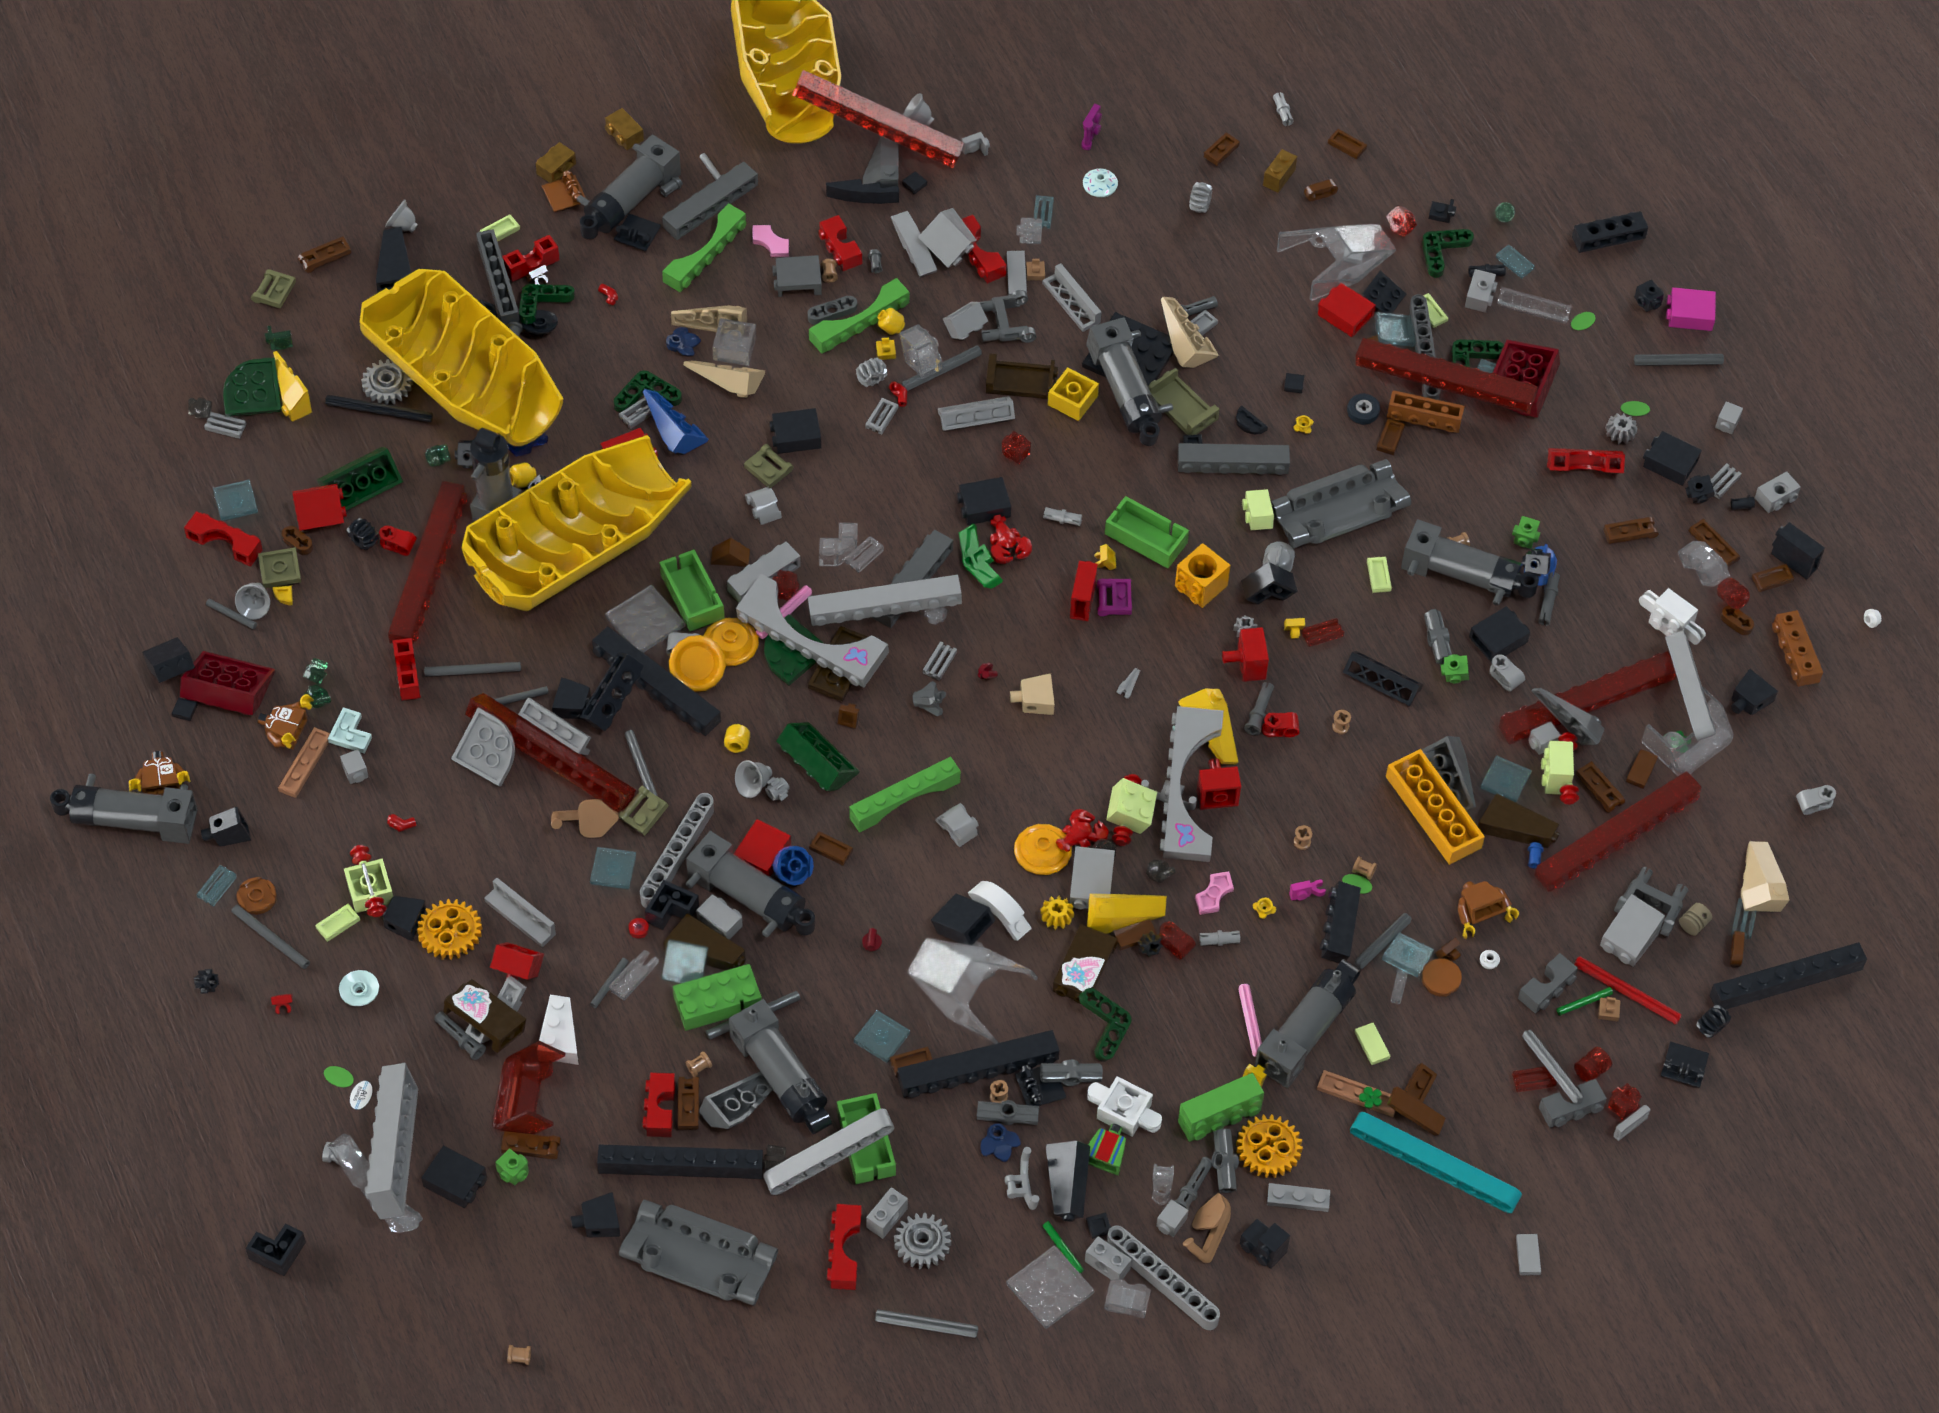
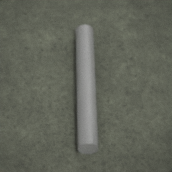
M702 153L700 159L714 179L717 180L721 175L708 156Z

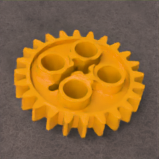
M447 899L446 904H443L440 900V906L432 904V910L426 908L427 915L421 914L422 921H418L419 928H417L419 942L422 943L423 948L427 947L428 954L433 951L434 957L441 954L444 960L446 955H449L450 960H452L455 954L460 958L461 952L468 955V948L474 950L473 943L479 944L478 938L482 937L481 918L478 917L477 910L473 911L472 905L466 908L465 901L459 905L458 899L454 903Z
M1264 1114L1262 1120L1254 1117V1123L1248 1120L1247 1127L1242 1126V1132L1238 1133V1140L1236 1142V1146H1238L1236 1152L1240 1154L1239 1161L1245 1160L1244 1167L1250 1165V1172L1256 1169L1258 1170L1257 1176L1264 1172L1266 1178H1268L1269 1173H1272L1273 1177L1276 1178L1277 1172L1284 1176L1285 1169L1291 1172L1292 1166H1297V1160H1300V1153H1302L1303 1149L1300 1146L1302 1144V1139H1299L1300 1132H1294L1295 1125L1288 1127L1289 1120L1282 1123L1281 1116L1274 1120L1273 1114H1271L1270 1119H1267ZM1276 1132L1278 1136H1272L1270 1133ZM1257 1139L1260 1143H1254L1251 1140ZM1279 1149H1285L1287 1152L1281 1153ZM1266 1156L1269 1160H1262L1260 1157Z

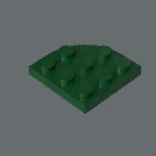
M275 357L252 359L235 367L226 378L223 388L225 417L281 412Z
M788 614L784 618L802 636L823 643L791 615ZM769 634L767 635L764 644L766 663L770 670L788 686L817 662L812 658L807 659L800 651L796 649L791 650L784 642L780 640L775 641Z

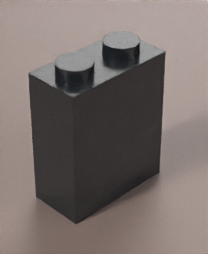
M816 408L772 414V421H769L770 432H774L772 444L773 447H777L778 454L821 449V433Z
M1662 431L1659 437H1654L1651 443L1652 448L1647 449L1644 453L1643 459H1645L1643 467L1683 486L1698 463L1702 450Z
M1003 477L959 485V492L956 493L958 504H962L961 515L963 519L966 518L967 525L991 521L996 515L1005 516V518L1011 517V503Z
M1789 522L1785 527L1781 526L1775 534L1777 537L1772 543L1773 549L1771 554L1807 580L1818 569L1825 547Z
M1506 606L1471 627L1469 638L1492 663L1494 656H1506L1528 643L1530 631L1518 619L1516 613Z
M178 637L142 652L148 669L159 683L195 668L188 649Z
M957 893L931 919L938 934L968 947H971L996 921L990 907Z
M443 1145L421 1179L423 1187L466 1208L468 1203L471 1204L474 1201L478 1188L483 1187L486 1183L487 1174L484 1166Z

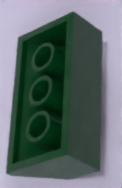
M380 447L317 479L319 486L337 484L338 488H342L344 499L340 500L341 507L345 506L347 511L402 483L403 480L389 449Z
M809 722L788 723L776 740L781 749L794 758V762L802 766L806 770L807 775L814 778L825 791L840 789L860 772Z

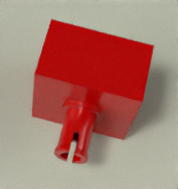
M1263 627L1240 629L1238 649L1235 651H1222L1223 663L1240 661L1243 682L1266 680L1269 657Z
M1215 758V764L1214 759L1208 761L1209 769L1199 770L1197 796L1200 810L1239 805L1241 782L1238 766L1221 768L1220 760Z
M509 942L497 944L490 968L507 973L506 979L512 976L517 981L519 977L528 980L538 977L544 954Z

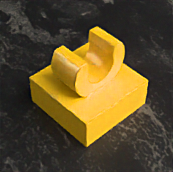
M888 337L882 338V341H876L877 357L879 359H896L894 340H889Z
M1107 544L1100 546V552L1094 554L1098 560L1101 559L1095 562L1098 564V568L1106 566L1109 570L1115 569V552Z
M1305 618L1286 619L1284 621V630H1290L1291 639L1299 638L1300 630H1303L1305 627Z
M1249 1064L1245 1069L1243 1077L1253 1073L1262 1088L1267 1075L1263 1073L1266 1068L1261 1065L1254 1067Z

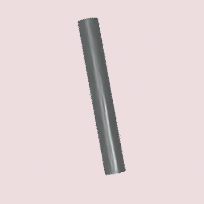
M210 598L207 600L206 605L253 630L257 627V623Z
M547 686L492 699L491 704L492 707L549 694Z
M626 958L620 960L591 1001L590 1005L593 1008L598 1007L629 963Z

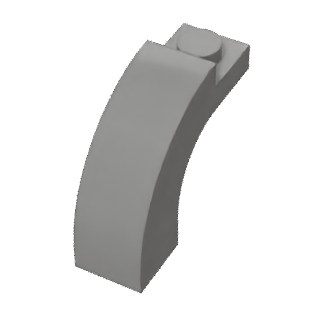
M512 976L507 977L498 998L515 1011H518L522 1004L520 999L527 987ZM470 1024L465 1033L480 1044L490 1040Z

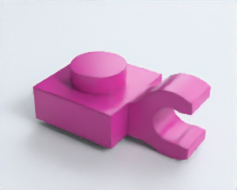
M1309 880L1291 884L1289 892L1291 901L1296 899L1304 900L1310 897L1311 894L1318 897L1324 896L1326 890L1317 888L1322 886L1323 881L1316 880L1310 883Z

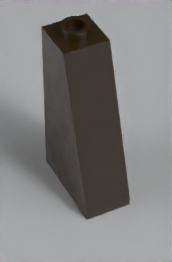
M1497 793L1478 825L1480 831L1485 835L1526 844L1537 842L1544 848H1549L1552 842L1555 843L1560 835L1557 832L1558 823Z
M689 914L684 916L663 942L664 952L724 971L743 966L746 962L745 949Z

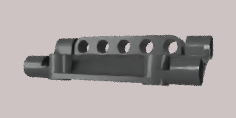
M1385 459L1371 464L1370 469L1361 464L1294 488L1286 496L1272 500L1271 505L1274 517L1283 528L1291 547L1296 548L1310 542L1314 544L1322 543L1341 534L1382 519H1387L1392 516V512L1410 506L1411 498L1409 493L1397 482L1390 462Z
M644 1199L640 1205L636 1221L621 1245L619 1256L640 1263L645 1271L653 1272L720 1297L723 1300L736 1299L754 1306L777 1258L779 1249L762 1242L758 1243L755 1235L675 1205H669L663 1210L662 1205Z

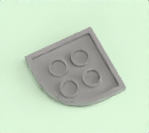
M477 708L451 759L492 783L502 786L514 761L515 744L513 736L505 723L481 708Z

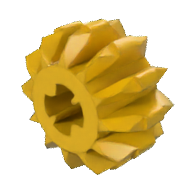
M1051 896L1049 901H1044L1040 912L1042 921L1047 922V927L1053 925L1055 930L1058 926L1064 929L1065 924L1070 925L1074 917L1073 905L1068 904L1067 898L1061 900L1060 896L1057 899Z

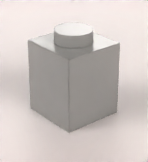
M1726 401L1715 428L1722 432L1733 434L1740 420L1743 408Z
M1550 721L1531 730L1529 744L1540 755L1544 753L1545 748H1548L1549 741H1558L1560 734Z
M359 750L340 756L342 767L350 784L358 783L368 778L367 767Z
M1171 1199L1158 1216L1156 1226L1163 1234H1169L1174 1237L1187 1220L1188 1210Z

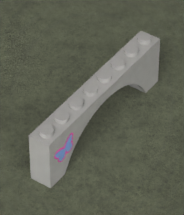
M761 573L736 607L738 619L743 623L748 622L752 624L759 632L764 631L768 633L775 641L780 640L784 642L791 650L796 649L800 651L807 659L812 658L816 660L821 667L832 669L837 676L848 678L853 685L865 687L888 655V644L872 635L861 641L844 645L823 644L802 636L786 622L779 610L777 582Z
M1177 706V712L1172 714V724H1175V731L1171 730L1170 742H1174L1173 749L1169 748L1168 760H1172V766L1167 768V778H1170V785L1166 784L1165 796H1169L1168 803L1164 802L1163 814H1167V820L1162 822V832L1165 833V839H1161L1160 851H1164L1163 858L1210 862L1212 836L1201 830L1186 811L1181 797L1180 778L1192 754L1206 742L1221 736L1224 712L1222 710Z

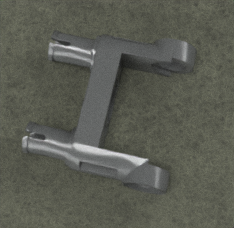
M1017 290L1011 295L993 297L989 301L980 302L984 312L992 311L995 314L997 329L981 331L983 342L991 340L1004 342L1021 339L1022 342L1029 343L1036 339L1037 336L1034 328L1027 326L1009 328L1005 309L1020 307V305L1025 304L1028 301L1025 290Z
M1642 867L1637 878L1631 881L1624 895L1619 898L1614 912L1619 913L1630 895L1633 894L1648 905L1667 913L1660 934L1668 937L1683 907L1682 901L1689 889L1684 886L1681 891L1683 884H1678L1672 896L1647 885L1650 877L1653 875V871L1649 868L1646 873L1647 867Z

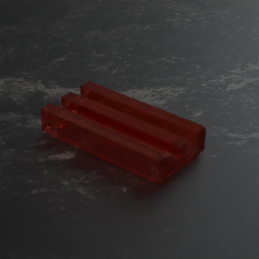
M1337 618L1302 628V634L1309 647L1344 636V631L1341 630V625L1338 624ZM1332 631H1337V632H1334V633H1331V634L1326 635V633H1329V632H1332Z
M1545 1066L1513 1071L1512 1073L1517 1092L1555 1087L1557 1085L1556 1080ZM1550 1079V1081H1543L1524 1085L1519 1084L1524 1082H1536L1538 1080Z

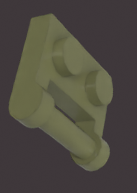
M267 269L263 281L257 291L252 294L251 300L255 303H264L281 309L295 285L296 279L295 277ZM272 280H274L273 283H272V285H271V287L269 288L267 294L264 295V292H265L266 288L268 287L269 283H270Z
M768 444L763 445L759 452L744 463V468L764 485L769 486V488H772L794 468L791 463L785 462L772 451V447ZM768 456L782 469L780 471L777 470L764 457Z
M641 786L638 789L639 792L625 810L619 813V819L645 836L669 805L647 788ZM643 798H648L635 816L630 818L629 816Z

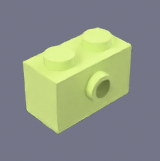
M1268 489L1246 491L1245 499H1242L1243 510L1247 511L1245 512L1246 523H1249L1250 529H1273L1274 514Z

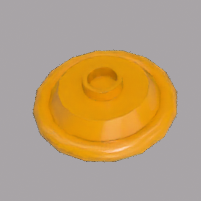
M725 618L714 622L706 629L703 635L711 638L721 647L725 655L726 666H737L746 663L755 655L759 646V637L754 627L748 622L743 623L738 618Z
M701 635L688 636L679 641L672 649L669 658L670 674L694 692L707 691L716 686L723 677L726 667L725 655L721 647L711 638Z
M1036 824L1027 827L1018 835L1014 843V854L1018 863L1026 871L1036 875H1050L1059 872L1068 864L1072 856V846H1070L1069 852L1061 850L1057 847L1056 841L1057 839L1063 840L1066 834L1060 828L1050 824Z

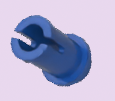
M1533 842L1528 847L1530 852L1528 866L1538 869L1541 867L1543 847L1540 843Z

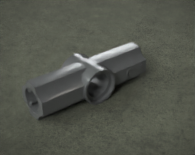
M1431 609L1424 614L1428 630L1427 640L1429 646L1433 649L1436 664L1441 666V664H1444V657L1452 655L1449 645V631L1444 627L1441 611Z
M1071 1059L1061 1064L1040 1065V1080L1042 1082H1063L1064 1085L1075 1086L1080 1082L1102 1081L1103 1069L1100 1063L1079 1064L1077 1060Z
M1005 1100L1002 1103L978 1101L977 1120L999 1121L1006 1126L1014 1123L1038 1125L1039 1106L1019 1105L1010 1100ZM1010 1111L1012 1112V1114L1007 1115L1004 1112Z
M1231 1130L1214 1131L1215 1152L1211 1162L1212 1166L1217 1169L1220 1193L1237 1191L1235 1170L1238 1167L1239 1158L1237 1154L1233 1153Z

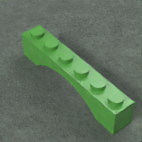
M728 203L718 214L717 228L710 241L694 254L673 260L662 271L663 283L678 292L687 288L691 281L701 274L703 268L711 264L713 258L718 253L720 254L729 242L734 240L735 235L745 228L746 213Z
M896 278L882 286L875 302L862 313L843 320H823L809 328V340L821 354L830 351L841 342H846L853 335L861 333L865 328L875 325L879 320L878 315L882 310L904 308L909 303L910 292Z
M949 757L851 805L850 819L860 833L876 825L892 810L915 797L930 792L945 791L959 784L961 771L952 757Z

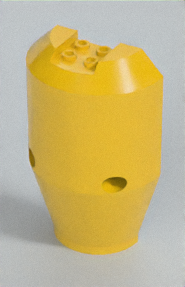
M732 0L731 15L741 80L763 117L768 132L774 138L787 143H806L827 134L834 126L833 117L841 81L831 13L816 0Z

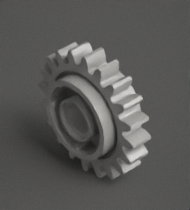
M389 359L386 360V363L379 360V365L372 363L373 368L367 367V373H363V379H361L363 392L366 393V397H371L372 402L377 399L378 403L385 401V404L388 405L391 400L395 404V399L402 401V395L407 397V391L412 390L413 380L396 364L390 363Z
M915 1213L914 1220L908 1216L907 1223L901 1221V1228H896L897 1235L894 1236V1242H897L895 1243V1250H899L898 1257L904 1256V1263L911 1260V1267L918 1263L919 1269L922 1268L923 1264H926L929 1269L930 1262L937 1266L938 1258L944 1261V1253L949 1254V1246H951L949 1238H951V1233L946 1232L947 1225L941 1226L942 1219L935 1222V1215L927 1219L926 1213L923 1214L922 1218ZM919 1239H926L927 1242H925V1243H920L918 1240H919Z

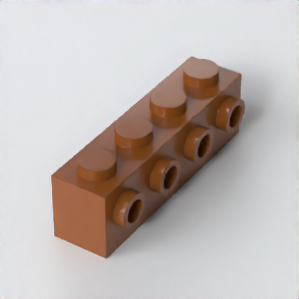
M1393 390L1387 418L1459 433L1465 406Z
M1798 610L1776 614L1775 620L1772 623V629L1774 633H1777L1779 646L1785 653L1786 663L1790 665L1793 680H1796L1798 687L1820 683L1823 670Z

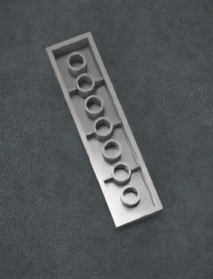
M406 1063L382 1066V1072L379 1075L380 1088L377 1091L376 1120L373 1122L374 1137L371 1138L372 1153L369 1154L370 1169L367 1170L368 1185L365 1187V1196L367 1199H370L372 1209L377 1213L379 1219L404 1216L418 1097V1087Z

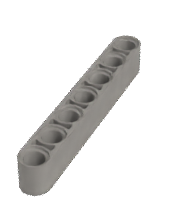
M1684 630L1666 636L1667 645L1697 741L1714 736L1716 735L1715 727Z
M701 793L697 796L642 885L640 898L644 908H647L663 880L672 882L713 815L714 801L709 793Z
M878 1109L767 1170L763 1177L770 1193L778 1195L890 1134L894 1130V1125L886 1109Z
M1117 1225L1109 1229L1107 1243L1131 1258V1267L1202 1328L1213 1330L1218 1326L1220 1311L1212 1302L1126 1229ZM1118 1236L1121 1240H1114L1112 1237ZM1134 1249L1136 1253H1129L1128 1250ZM1149 1262L1152 1264V1266L1147 1267L1144 1266L1143 1263ZM1163 1275L1166 1276L1168 1279L1161 1280L1159 1276ZM1181 1289L1183 1290V1292L1176 1293L1174 1290ZM1196 1302L1199 1305L1195 1307L1190 1305L1189 1303ZM1211 1315L1215 1319L1208 1320L1205 1316Z

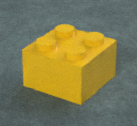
M1067 367L1048 392V406L1079 421L1098 397L1099 383Z

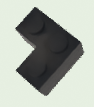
M1270 562L1241 580L1246 600L1257 605L1270 596L1284 601L1298 592L1293 573Z
M663 880L645 909V920L649 924L664 930L672 914L682 919L686 914L693 917L699 908V895Z
M1256 1219L1242 1233L1239 1244L1245 1252L1253 1254L1261 1265L1272 1269L1287 1253L1290 1235L1276 1223L1268 1228L1260 1220Z
M285 1223L275 1240L256 1231L245 1249L248 1259L285 1276L305 1245L306 1240L302 1231Z

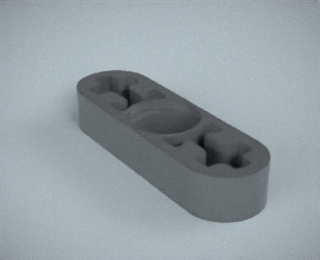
M844 296L811 307L807 312L808 322L816 325L823 320L831 321L852 314L857 310V299L853 296ZM836 308L837 311L835 313L828 312V309Z

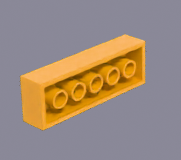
M1421 749L1388 765L1386 778L1449 865L1482 849L1485 836Z

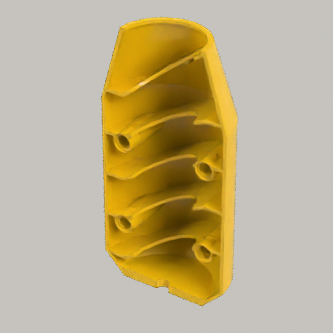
M417 269L397 281L390 290L386 288L362 302L360 329L363 335L457 421L477 430L485 428L499 433L508 444L523 446L541 436L558 416L563 404V397L537 353L447 272Z
M648 435L582 456L466 527L462 551L468 566H473L477 572L474 577L495 602L519 610L529 611L648 538L691 489V480L689 478L687 480L679 478L676 483L659 462L652 447L650 437Z

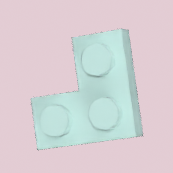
M343 708L328 737V742L354 751L359 750V752L365 754L372 735L356 729L362 718L361 713Z

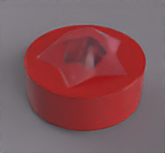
M635 918L629 923V933L632 937L640 939L648 934L649 925L645 919Z

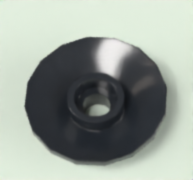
M537 310L536 320L531 324L522 323V326L529 333L545 334L556 328L558 318L550 311Z

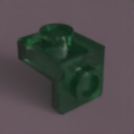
M271 325L267 326L268 333H265L266 344L271 345V350L293 347L290 330L272 333Z

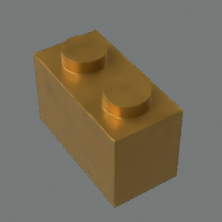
M623 108L605 117V130L626 150L632 148L634 144L644 141L643 129Z
M559 142L551 147L548 153L537 160V175L549 183L559 180L563 176L564 171H569L576 165L575 152Z
M1282 149L1265 171L1263 186L1279 193L1296 170L1297 156Z

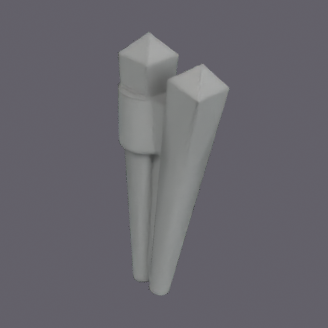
M1135 668L1127 679L1119 685L1118 694L1121 695L1122 692H1125L1124 697L1129 699L1140 670Z

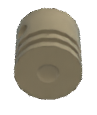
M1696 902L1680 917L1679 924L1684 931L1695 936L1712 920V914L1706 906Z

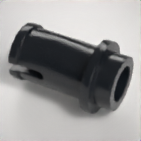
M1747 495L1745 498H1732L1730 500L1732 511L1755 508L1754 497H1750V495Z

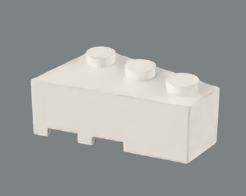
M550 995L537 1047L539 1059L579 1065L570 997Z

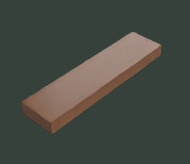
M315 727L313 728L279 785V792L297 798L329 744L328 737L330 733Z
M1324 1070L1317 1090L1365 1107V1102L1359 1100V1095L1364 1093L1365 1087L1370 1086ZM1381 1091L1380 1099L1382 1104L1378 1107L1373 1104L1371 1110L1393 1117L1396 1110L1387 1105L1391 1094Z

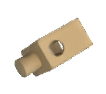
M1051 674L1021 680L1020 691H1010V702H1022L1024 713L1054 715L1055 704Z

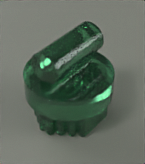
M1502 202L1495 209L1496 218L1501 222L1511 221L1516 214L1515 207L1509 202Z
M437 444L426 449V460L431 467L443 465L451 460L447 444Z
M313 658L311 661L312 665L307 664L303 677L320 685L323 678L325 679L327 673L324 670L328 667V663Z
M309 686L306 693H304L314 699V701L310 702L314 708H320L327 703H331V697L328 695L327 690L321 686Z

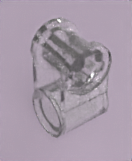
M1154 1163L1152 1199L1157 1204L1163 1205L1170 1200L1174 1165L1164 1167ZM1163 1190L1165 1193H1159L1158 1191Z

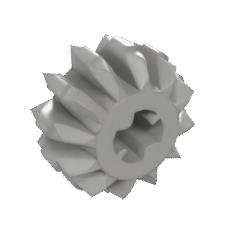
M1196 182L1194 184L1189 201L1191 210L1205 213L1209 209L1212 186L1203 182Z
M870 358L857 367V379L865 387L873 386L876 383L879 384L888 375L887 367L882 359Z
M1616 413L1614 417L1611 416L1606 424L1607 437H1611V441L1617 440L1618 444L1621 441L1627 444L1629 440L1632 441L1637 433L1636 421L1632 420L1631 416L1626 417L1625 413L1622 416Z

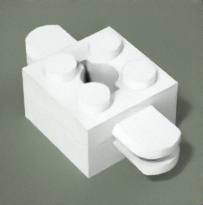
M1668 588L1660 597L1651 590H1647L1639 598L1640 605L1651 612L1649 623L1653 628L1660 630L1666 636L1684 630L1687 639L1694 645H1697L1706 636L1704 629L1695 624L1698 609Z
M1118 1076L1110 1088L1097 1082L1089 1086L1087 1097L1090 1102L1099 1106L1097 1110L1098 1120L1110 1126L1111 1124H1118L1122 1127V1132L1132 1137L1139 1126L1152 1133L1160 1129L1162 1122L1161 1114L1149 1109L1152 1104L1153 1094Z

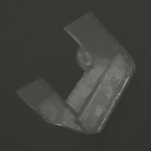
M1703 686L1716 735L1697 741L1694 732L1685 739L1677 732H1668L1661 736L1648 724L1642 738V743L1680 777L1690 775L1729 745L1734 736L1723 705Z

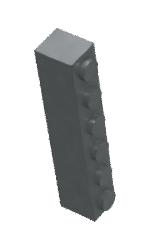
M745 162L734 166L732 170L721 175L716 181L708 184L704 189L693 194L691 198L681 202L676 208L665 213L662 217L663 228L676 240L680 239L717 214L728 203H733L758 186V174Z
M494 229L476 233L478 249L499 319L506 326L509 322L520 323L518 308Z
M1178 444V472L1278 475L1289 473V445Z
M934 529L930 535L928 534L925 537L922 546L916 548L910 561L907 560L904 563L902 571L893 577L891 584L931 579L953 551V539ZM903 613L872 618L892 628Z

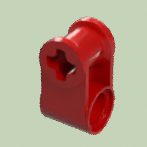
M388 525L382 527L379 531L382 548L404 556L410 555L417 540L413 533Z
M1294 712L1268 713L1264 718V724L1261 729L1262 733L1267 737H1295L1300 734L1298 715Z

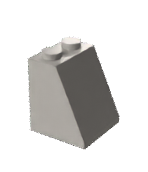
M953 208L941 211L918 236L947 267L953 265L956 267L963 260L961 257L965 253L968 254L974 248L973 244L976 241L973 234Z
M1075 847L1070 904L1074 908L1088 909L1090 893L1110 894L1115 850Z
M1631 894L1603 935L1600 946L1606 952L1618 957L1623 963L1634 967L1659 935L1665 915Z

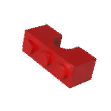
M837 215L819 222L820 230H818V235L821 240L825 241L827 251L833 254L837 266H840L842 271H846L861 265L862 252L855 240L848 243L840 242L847 239V227L840 216Z
M550 235L535 241L533 250L527 255H522L517 249L502 256L507 275L512 282L543 265L546 267L560 260L558 246Z
M412 638L393 640L401 701L421 698Z
M650 1073V1080H646L645 1091L649 1092V1096L644 1100V1110L647 1111V1117H643V1129H646L647 1137H672V1110L661 1109L658 1105L663 1101H674L675 1073Z

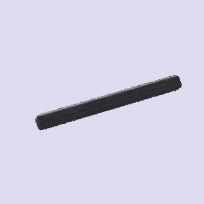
M327 395L325 404L425 422H432L433 413L333 395Z

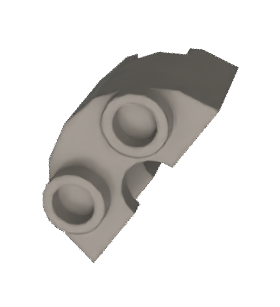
M769 486L745 494L747 504H751L754 507L752 508L754 518H758L761 525L782 518L781 511H779L776 504L778 501L775 493Z
M961 803L953 806L935 820L943 830L946 829L949 832L951 839L959 847L978 835L976 827L979 824L973 816L970 817Z

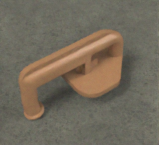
M600 799L584 800L580 803L578 810L554 811L551 814V826L554 829H559L562 826V821L579 820V830L584 837H602L618 821L619 814Z
M1220 1193L1213 1196L1197 1211L1192 1226L1195 1230L1211 1229L1203 1249L1194 1243L1193 1238H1188L1183 1242V1246H1186L1203 1263H1210L1230 1221L1231 1206L1224 1196Z

